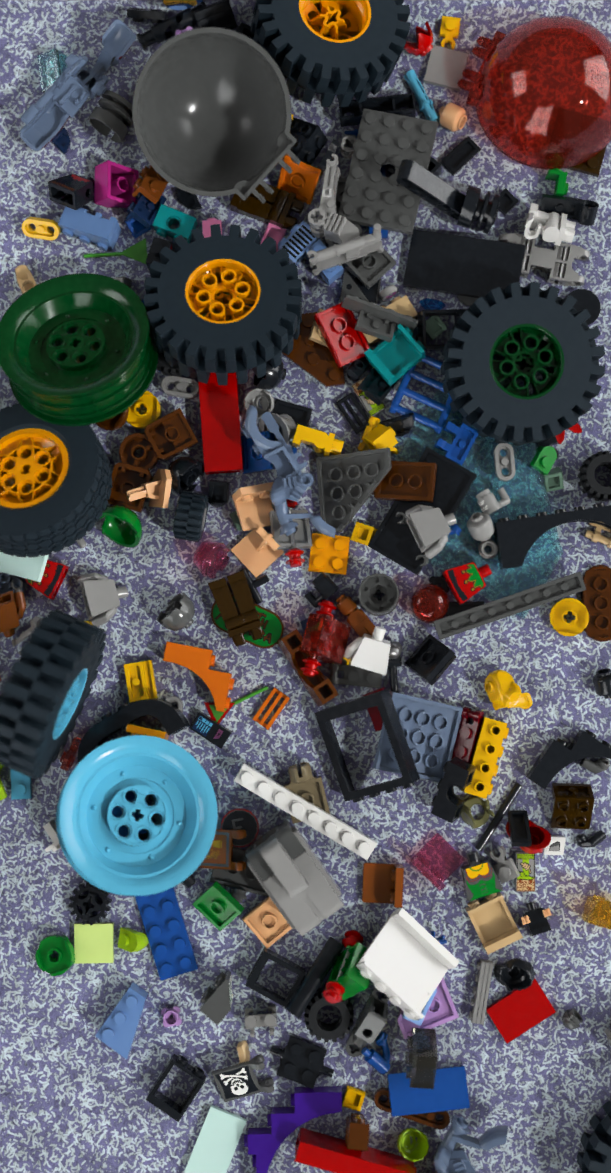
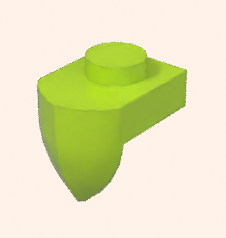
M126 927L120 928L118 948L129 952H138L148 945V937L143 932Z

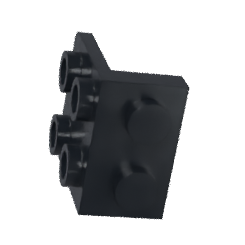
M295 117L291 120L290 134L297 140L291 151L300 161L311 165L328 139L318 125Z

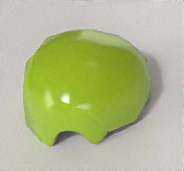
M410 1127L404 1129L398 1136L397 1147L399 1153L405 1159L417 1162L423 1160L428 1154L429 1143L424 1133Z

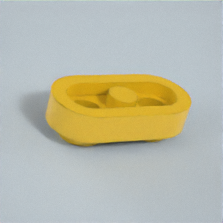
M28 217L22 223L23 233L30 238L52 241L61 232L58 223L51 219ZM30 224H34L36 228L33 229ZM49 226L53 227L54 231H50Z

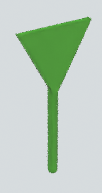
M146 238L122 252L84 254L83 257L126 256L146 264Z

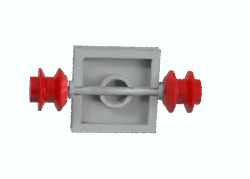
M286 499L290 514L308 513V510H293L298 503ZM270 511L272 538L280 545L278 549H290L285 553V556L289 557L286 564L290 565V567H300L305 562V559H302L300 556L304 553L301 549L312 547L309 518L292 519L293 522L299 524L295 527L296 531L289 536H286V534L280 536L281 525L276 511Z

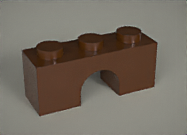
M351 1113V1116H346L345 1144H347V1149L368 1151L370 1124L361 1113Z

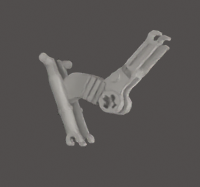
M334 153L332 154L334 161L326 160L320 206L309 212L308 221L314 237L322 238L325 236L326 240L334 241V243L338 244H333L334 246L319 251L310 250L307 252V256L310 258V268L313 269L312 274L314 276L319 275L323 270L338 265L341 266L343 263L367 256L369 253L375 251L382 253L384 251L381 241L380 224L377 223L373 226V233L360 237L358 228L346 219L345 216L342 217V215L337 214L336 194L341 172L340 168L337 167L339 163L338 156Z

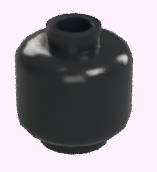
M611 669L598 670L593 677L595 691L599 696H604L607 699L611 698Z

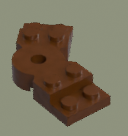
M180 408L147 425L145 434L134 433L122 441L119 449L122 462L114 465L110 499L107 500L108 504L126 507L132 511L142 513L146 498L129 501L126 497V491L141 487V484L152 481L153 477L150 470L156 466L158 460L167 462L183 453L182 451L198 443ZM143 449V456L140 458L135 457L136 450Z

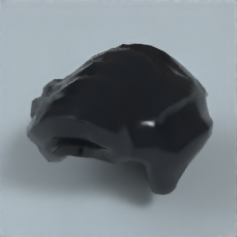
M518 958L511 959L505 964H497L494 967L496 980L510 992L513 990L521 991L530 987L536 975L534 967L530 962Z

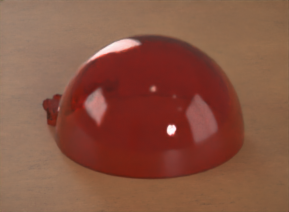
M550 15L527 21L507 34L496 31L493 40L482 36L477 39V44L483 48L475 46L472 53L474 56L484 59L479 72L470 69L463 70V77L468 80L460 79L458 87L469 91L466 104L476 108L477 117L484 133L500 152L512 160L529 167L563 169L586 162L596 156L610 143L611 41L600 30L578 18Z

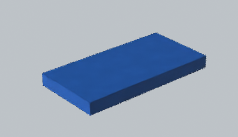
M465 1066L387 1074L392 1117L470 1108Z

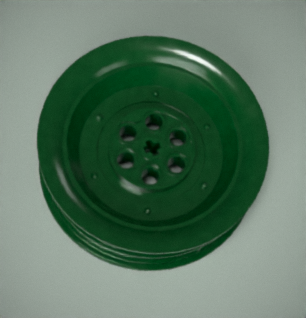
M79 273L63 275L44 281L29 289L14 301L0 321V367L9 378L12 392L19 404L28 413L45 422L62 426H83L110 419L132 406L148 389L156 373L158 351L155 347L154 338L150 334L146 308L139 296L131 288L111 277Z

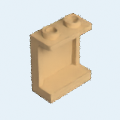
M501 892L487 895L481 901L478 899L468 903L469 907L465 908L488 955L523 938Z

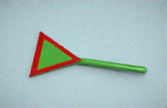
M268 686L231 702L229 709H225V712L216 711L215 702H204L210 717L220 723L232 706L267 690Z

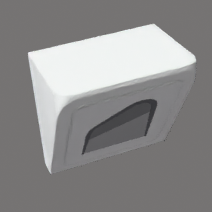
M551 835V842L544 848V855H563L566 837Z

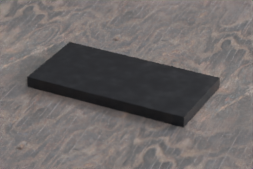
M414 229L403 286L475 298L485 297L491 290L500 287L502 290L510 283L520 282L526 245Z
M426 447L418 462L437 464L433 503L395 500L368 545L371 549L416 575H419L423 568L420 565L424 563L423 557L416 561V557L424 555L425 552H421L408 524H398L399 521H402L403 516L397 518L396 513L402 512L405 514L406 510L420 504L432 506L433 508L438 507L444 516L450 513L455 514L477 477L475 473Z

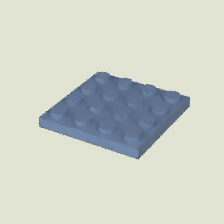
M390 691L419 777L439 782L445 773L443 772L445 763L452 758L463 708ZM383 723L373 768L401 774Z

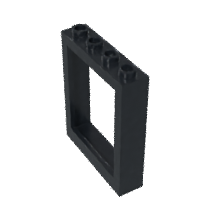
M388 688L314 713L345 802L353 800V803L363 800L364 796L368 795L370 798L381 795L380 792L386 791V794L398 790L397 787L400 786L406 789L414 786V782L420 778ZM378 706L402 777L355 790L331 720Z

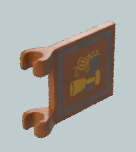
M216 829L211 848L198 868L235 871L246 869L245 861H232L233 838H246V830Z

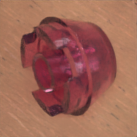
M206 540L195 551L193 563L204 577L208 576L214 579L216 578L215 574L219 570L223 571L230 559L227 553L230 549L224 543Z

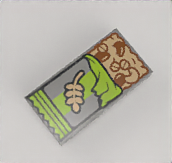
M363 377L352 384L351 388L368 416H375L387 407L383 401L378 406L365 396L361 389H357L365 379Z
M515 852V865L520 873V876L515 878V891L535 892V854Z

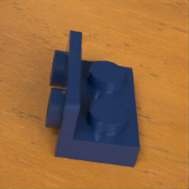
M139 192L134 197L136 201H132L127 207L126 211L128 214L125 219L129 220L131 217H134L148 229L155 220L161 204L164 205L166 198L161 195L159 201L154 204Z

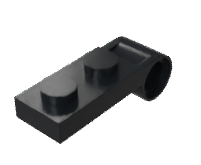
M543 194L539 210L547 213L556 212L560 216L564 213L567 214V219H574L582 225L592 226L595 223L599 204L590 200Z

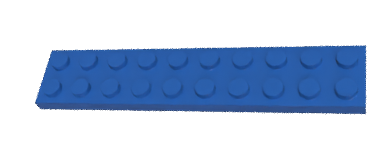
M126 792L125 799L128 802H133L135 800L134 793ZM113 807L112 815L119 818L122 815L121 809ZM137 810L135 813H132V816L135 817V821L141 818V815H138ZM119 827L118 833L120 836H127V827ZM141 829L138 834L146 833V831ZM174 887L152 895L135 896L160 980L162 981L198 969L199 967Z

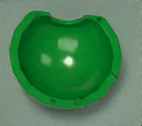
M118 505L107 507L105 511H102L101 519L105 517L101 527L102 534L124 547H135L139 544L142 538V524L135 512Z

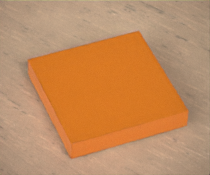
M286 155L283 161L293 171L289 174L282 167L276 188L289 193L293 192L296 194L297 199L310 205L321 170L302 161L299 164L294 163Z

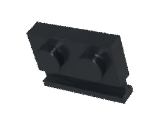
M221 0L193 11L198 28L215 27L231 30L237 27L229 0Z
M373 368L357 389H361L365 396L379 406L399 379L389 386Z

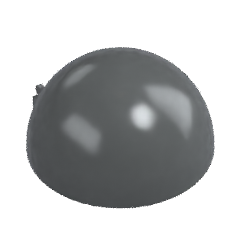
M206 27L188 30L169 39L146 62L136 83L132 113L138 143L155 171L172 185L192 194L218 197L236 193L245 201L253 193L264 204L266 201L265 197L259 194L256 188L262 185L272 195L274 190L264 179L279 163L290 174L293 170L282 160L283 157L287 154L294 163L299 164L301 162L291 151L297 140L290 134L291 100L288 87L282 72L273 58L259 44L243 34L224 28Z

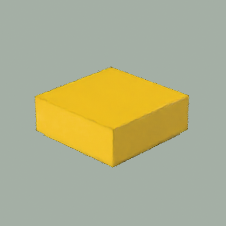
M347 1085L342 1106L360 1112L366 1091Z

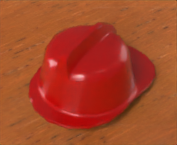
M529 820L532 845L531 847L520 848L529 854H541L543 849L550 844L551 835L548 830ZM507 822V824H506V832H507V834H508L509 837H510L509 826H508V822Z

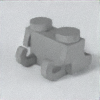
M276 1005L268 1006V1011H272V1013L249 1015V1013H253V1008H245V1028L250 1029V1037H255L254 1027L270 1026V1036L274 1035V1027H277Z

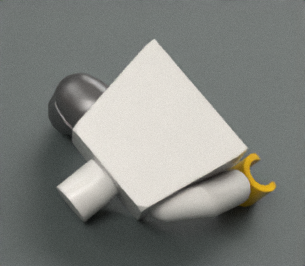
M375 626L372 635L363 634L362 637H357L341 652L338 661L340 662L341 659H345L347 661L345 665H349L350 662L352 666L386 676L388 660L398 658L402 652V646L399 642L394 641L390 643V641L383 639L386 629Z

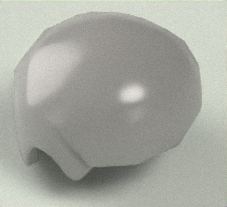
M255 388L247 392L244 397V408L247 411L250 404L254 407L256 406L258 411L257 417L261 418L262 414L272 412L274 409V398L269 391Z

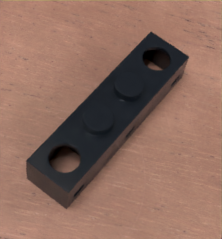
M414 93L367 98L361 103H358L357 100H351L349 106L340 107L339 104L341 127L360 125L364 108L414 118L416 114ZM403 106H407L410 108L400 110V108ZM346 113L354 114L350 116H344Z

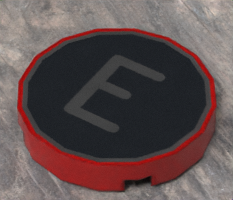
M235 808L223 817L221 829L246 830V838H233L234 847H245L256 839L259 832V823L251 811L244 808Z

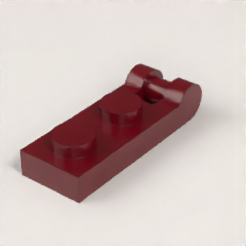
M464 707L451 759L457 757L471 764L484 713L479 710L472 711L471 708ZM471 718L473 719V725L469 724Z

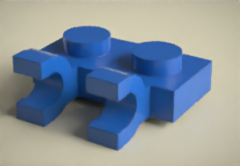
M448 421L443 431L455 435L452 443L449 444L439 438L434 447L445 451L444 457L462 466L478 436V431L464 423L458 427Z

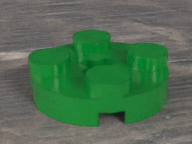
M51 935L43 939L38 950H36L35 957L38 967L51 976H59L65 973L75 963L73 945L65 935ZM54 950L59 954L58 960L55 957L52 958L51 954L54 953Z

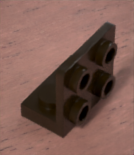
M552 783L551 791L554 804L550 823L551 828L589 829L595 800L591 784Z

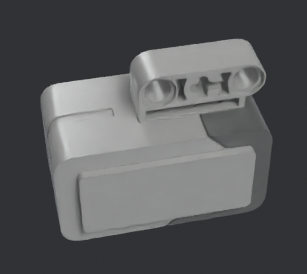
M287 819L245 849L248 867L291 928H296L301 936L345 906L340 896L342 893L339 886L296 825L291 826Z

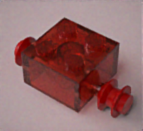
M323 600L319 602L320 610L316 611V614H309L300 651L310 655L309 658L302 660L305 663V667L300 668L303 674L309 677L319 674L316 671V668L321 666L318 660L324 663L342 664L351 627L334 618L331 612L336 610V607L333 606L334 603L331 601Z

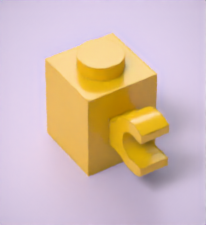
M379 424L363 437L370 450L390 448V452L398 454V450L394 447L398 443L395 438L396 433L390 426L387 427Z

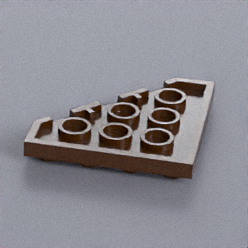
M317 312L302 314L300 334L297 340L293 339V350L289 355L283 352L282 354L325 387L345 385L343 367H337L329 348L308 339L313 322L315 321L313 316Z

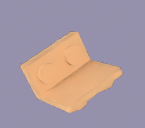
M273 482L241 487L232 495L242 531L258 529L260 526H271L269 513L274 511L270 500V490Z

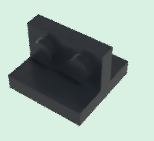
M429 634L405 664L432 686L455 660L456 656L450 648Z

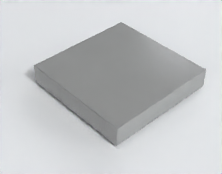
M433 45L423 83L460 91L469 53Z

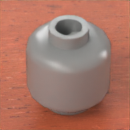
M476 512L467 521V528L474 540L487 541L495 531L492 519L487 513Z

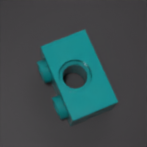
M161 204L153 223L157 235L164 238L170 236L174 239L182 235L189 244L192 239L191 230L196 229L198 225L197 218ZM172 224H179L177 229L170 228Z

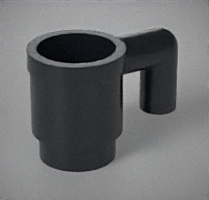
M322 572L312 581L315 586L314 588L319 592L320 596L315 598L311 592H308L304 597L313 607L317 608L319 607V602L327 600L339 587L329 576Z

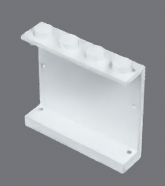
M403 908L393 911L356 964V967L360 970L363 977L370 979L375 984L374 986L378 991L385 993L389 997L393 1005L399 1006L407 1018L419 1020L424 1018L421 1011L449 969L456 968L460 961Z

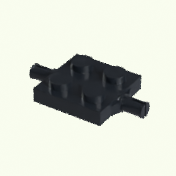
M290 1035L288 1043L283 1050L273 1045L270 1049L269 1054L280 1057L277 1075L313 1089L321 1073L331 1078L334 1073V1069L323 1066L327 1049Z

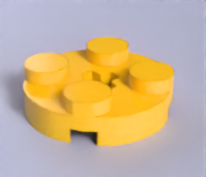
M145 391L129 407L127 422L135 428L145 429L147 425L158 420L161 415V405L157 398L149 391ZM141 405H144V408L147 409L143 414L137 411V408H140Z
M564 598L552 607L550 623L559 634L563 636H576L587 627L589 612L586 606L579 600ZM568 612H572V615L575 616V620H571V623H567V619H564V615H568Z

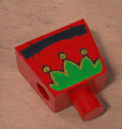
M47 560L41 583L26 579L25 582L47 598L54 600L70 567Z
M471 562L442 572L457 603L461 605L486 587L483 578L491 575L492 572L488 564L477 568L476 564Z

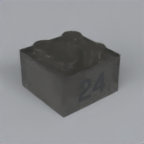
M412 1028L411 1036H407V1048L409 1050L405 1052V1064H408L406 1066V1078L409 1079L410 1087L434 1089L438 1061L435 1029Z

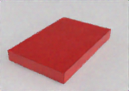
M342 302L313 316L338 368L364 357V352L370 348L363 333L354 330L357 320L353 311L341 307Z
M535 978L530 987L521 991L513 990L486 1008L487 1013L506 1043H509L556 1013Z

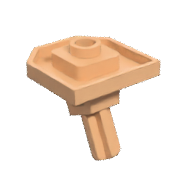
M157 469L153 481L143 483L141 487L126 491V497L129 501L150 498L149 507L168 509L172 484L170 470Z

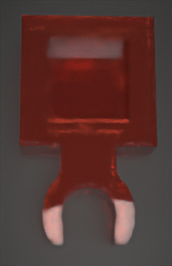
M74 737L70 749L62 754L60 759L62 763L61 769L65 771L71 769L82 739Z

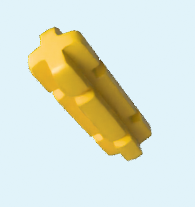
M370 416L369 426H366L361 438L363 441L358 446L359 451L369 450L363 437L379 425V418Z

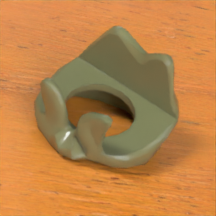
M479 797L467 799L460 813L462 820L473 829L484 825L490 815L495 816L490 810L489 800L483 801ZM474 804H479L484 809V815L479 820H475L471 815V807Z

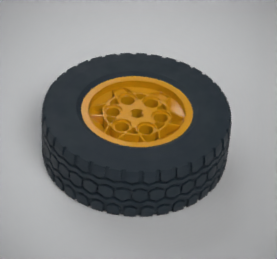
M19 403L14 404L13 407L8 406L0 409V552L17 557H39V555L45 556L52 554L51 552L61 551L66 546L68 548L76 543L77 539L83 538L86 532L95 526V522L99 521L103 515L102 511H105L108 505L107 500L110 499L112 488V472L108 456L90 425L62 426L48 423L28 413Z

